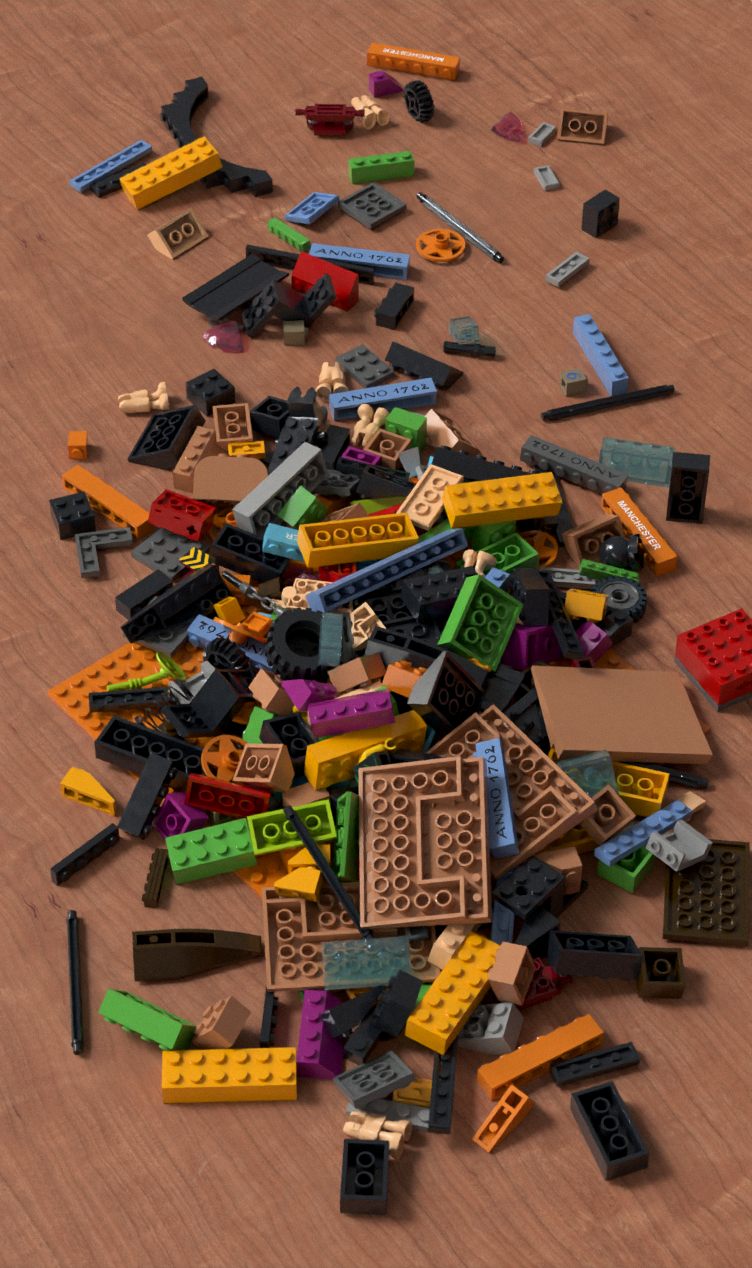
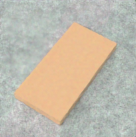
M430 464L396 514L407 512L414 526L429 531L445 508L442 501L445 485L461 484L463 476Z

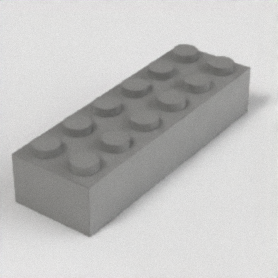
M306 442L297 448L296 451L232 509L237 527L263 538L269 523L277 525L282 520L278 513L299 486H302L311 493L328 477L322 450Z

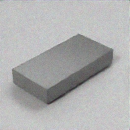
M543 122L528 137V142L542 147L557 132V127Z
M549 165L534 168V174L544 191L560 188V183Z

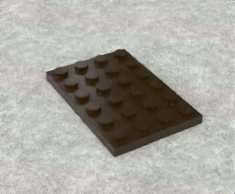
M709 839L713 843L705 860L677 872L665 863L663 939L748 946L750 842Z

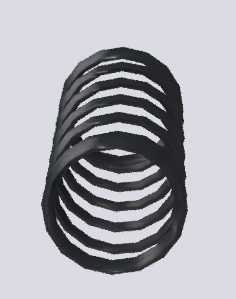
M176 679L175 682L183 691L185 696L174 687L168 686L169 691L171 692L172 696L175 698L178 704H180V702L178 701V699L173 694L170 688L175 690L187 701H190V698L192 699V697H194V695L179 679ZM160 693L161 698H162V700L164 701V703H165L166 705H168V704H167V702L165 701V699H164L163 696H165L166 698H168V699H169L171 702H173L174 704H177L175 701H173L171 698H169V697H168L167 695H165L164 693ZM153 701L154 707L156 708V710L162 718H160L150 709L145 708L146 714L148 715L152 723L155 725V727L140 715H137V717H135L134 720L137 722V724L145 726V724L139 719L141 718L156 730V727L158 726L153 721L147 710L151 712L153 715H155L162 722H165L166 719L159 711L155 703L162 708L163 706L157 701Z

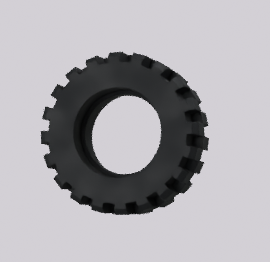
M301 607L294 608L293 612L287 610L283 613V616L279 615L270 626L265 644L266 661L268 666H273V673L281 675L280 679L283 681L304 679L320 682V679L321 681L327 680L329 677L327 671L338 666L343 649L342 633L338 632L339 627L335 622L332 623L331 617L328 615L325 617L322 615L323 612L319 610L317 612L311 611L312 608L307 607L305 610H301ZM293 637H307L315 641L322 652L313 657H302L292 652L287 646L286 641Z

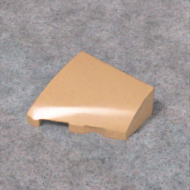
M367 602L350 613L351 622L353 623L351 633L354 636L352 647L355 651H359L367 647L368 640L375 626L385 628V626Z

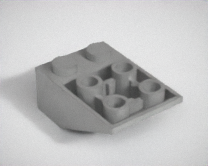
M513 1002L478 1005L459 1032L457 1047L493 1055L509 1054L515 1051L524 1018Z

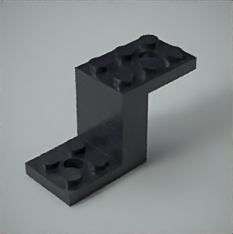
M325 273L306 292L305 296L272 280L242 313L247 336L253 339L273 316L283 321L304 320V327L309 328L337 297L331 276Z
M215 669L189 704L164 705L161 712L183 738L221 736L246 702H259L253 697V692L248 688L256 675L251 669Z
M532 855L492 892L491 898L524 920L542 906L555 918H558L588 889V882L581 878L580 892L564 895L565 876Z

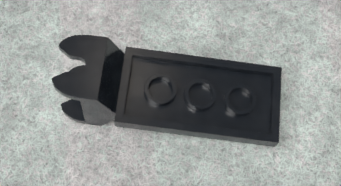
M295 387L291 391L287 400L290 417L287 416L267 471L269 475L304 442L313 445L320 424H325L328 411L325 406L320 408L316 401L317 393L313 387L306 392L304 397H301L302 393L299 387Z

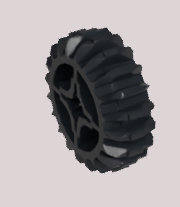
M420 80L406 84L403 98L410 116L420 123L432 119L433 113H435V106L430 89Z
M216 637L206 645L202 653L204 656L203 660L208 661L215 669L252 670V663L249 661L250 658L246 656V651H243L241 646H237L235 641L231 642L229 638Z

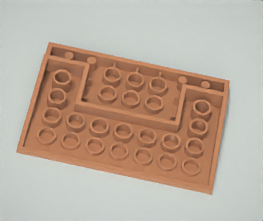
M554 666L531 667L551 748H555L558 760L707 764L713 755L678 672Z
M493 704L480 715L474 713L426 753L443 757L461 756L462 759L474 758L473 752H476L475 743L500 738L505 752L520 854L495 859L492 852H490V873L496 879H499L594 814L598 809L595 802Z
M461 756L359 768L361 929L492 922L487 763L483 757L462 759Z
M360 882L341 883L360 912ZM322 884L317 902L305 900V897L293 898L277 895L274 887H262L267 992L387 985L390 977H395L399 969L423 980V983L434 982L440 974V968L428 961L433 944L437 940L435 925L428 926L429 940L414 943L407 941L406 927L372 928L371 930L374 932L373 935L377 941L369 946L362 939V935L329 884Z

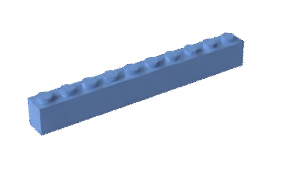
M463 528L442 532L305 595L309 608H312L311 611L317 612L319 610L325 613L467 547L468 544Z

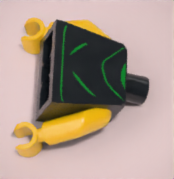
M393 738L386 739L384 745L378 744L364 751L358 761L359 764L353 768L355 778L350 780L349 783L353 791L359 790V768L392 764L388 751L395 752L398 749L397 745L391 748L388 747L391 742L395 741Z

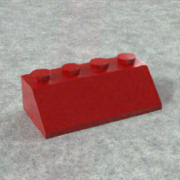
M302 251L291 275L292 289L306 294L316 284L317 280L326 273L331 276L337 296L330 305L348 312L359 301V274Z
M191 773L188 779L184 804L247 819L248 816L268 811L272 792Z

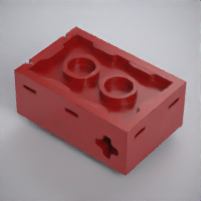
M165 489L152 502L148 523L158 528L167 529L174 534L183 535L190 540L199 541L212 527L216 507Z

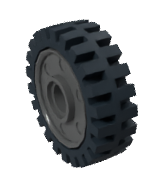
M609 576L607 580L603 578L601 582L598 581L593 586L591 592L609 595L606 616L622 609L634 619L635 623L642 619L646 610L647 594L644 591V587L640 586L638 581L634 583V579L630 578L627 580L626 576H623L622 579L619 576H615V579Z

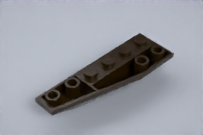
M164 929L132 932L135 982L179 979L262 956V942L259 935L213 929Z

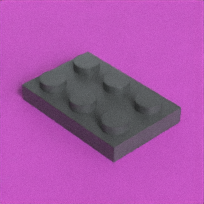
M363 344L335 358V362H340L342 369L364 389L374 387L394 377V371Z

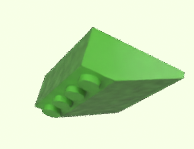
M480 574L467 577L437 645L465 659H477L481 664L490 666L491 672H495L524 604Z
M347 791L337 801L335 825L337 838L334 839L332 870L342 883L359 882L357 859L359 857V844L357 843L359 840V795Z

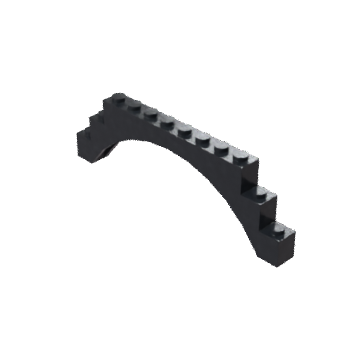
M203 77L186 80L185 87L183 88L184 91L173 93L172 103L161 106V122H164L167 131L171 132V136L176 140L178 148H182L197 140L190 126L197 109L208 98V84ZM221 158L223 168L200 179L207 189L220 185L227 187L231 193L248 189L254 197L273 193V180L267 171L243 167Z

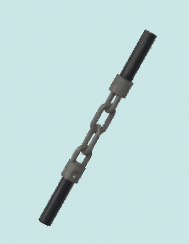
M227 571L222 573L221 576L239 588L242 593L251 599H259L261 605L267 610H275L276 616H283V613L287 611L282 606L277 608L276 603L270 598L259 596L258 591L248 583L242 582ZM267 600L272 603L270 607L264 604L267 603Z

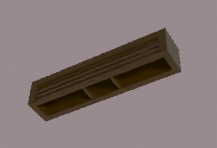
M155 848V853H152V863L149 864L150 873H147L148 882L144 886L145 894H142L144 907H158L169 859L168 849Z

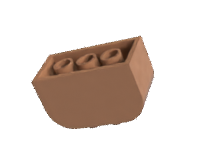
M229 454L208 456L203 458L195 468L193 499L215 507L236 506L269 474L261 461L255 458H248L247 455L239 454L237 457H229Z

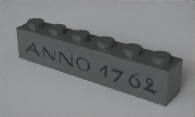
M533 435L528 438L521 448L520 461L532 466H538L542 470L554 472L556 476L600 494L620 487L623 490L626 489L628 474Z

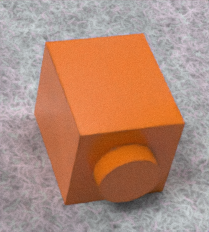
M69 431V459H87V431Z

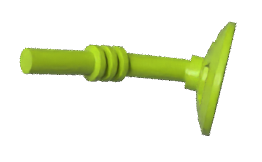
M157 652L156 657L162 667L159 673L143 679L137 678L136 680L134 678L132 680L129 679L128 682L107 685V692L133 690V688L142 689L143 686L168 678L169 676L185 681L186 675L169 656L162 652Z

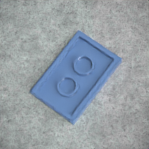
M314 192L285 215V219L291 222L311 224L340 201L339 195Z

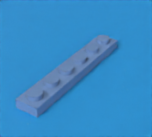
M140 140L71 179L70 186L81 193L90 188L91 184L111 176L151 153L152 146Z
M676 800L596 848L594 856L607 866H611L646 845L652 832L656 831L660 835L675 827L677 821L681 819L685 821L690 818L693 810L679 800Z

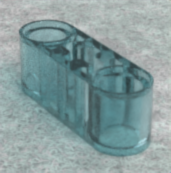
M322 612L318 665L339 667L342 614Z

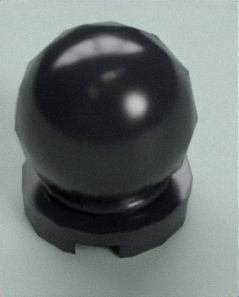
M632 534L630 539L624 536L608 538L601 545L599 551L600 562L620 569L628 570L632 567L634 571H642V568H644V552H640L639 543H643L641 535Z

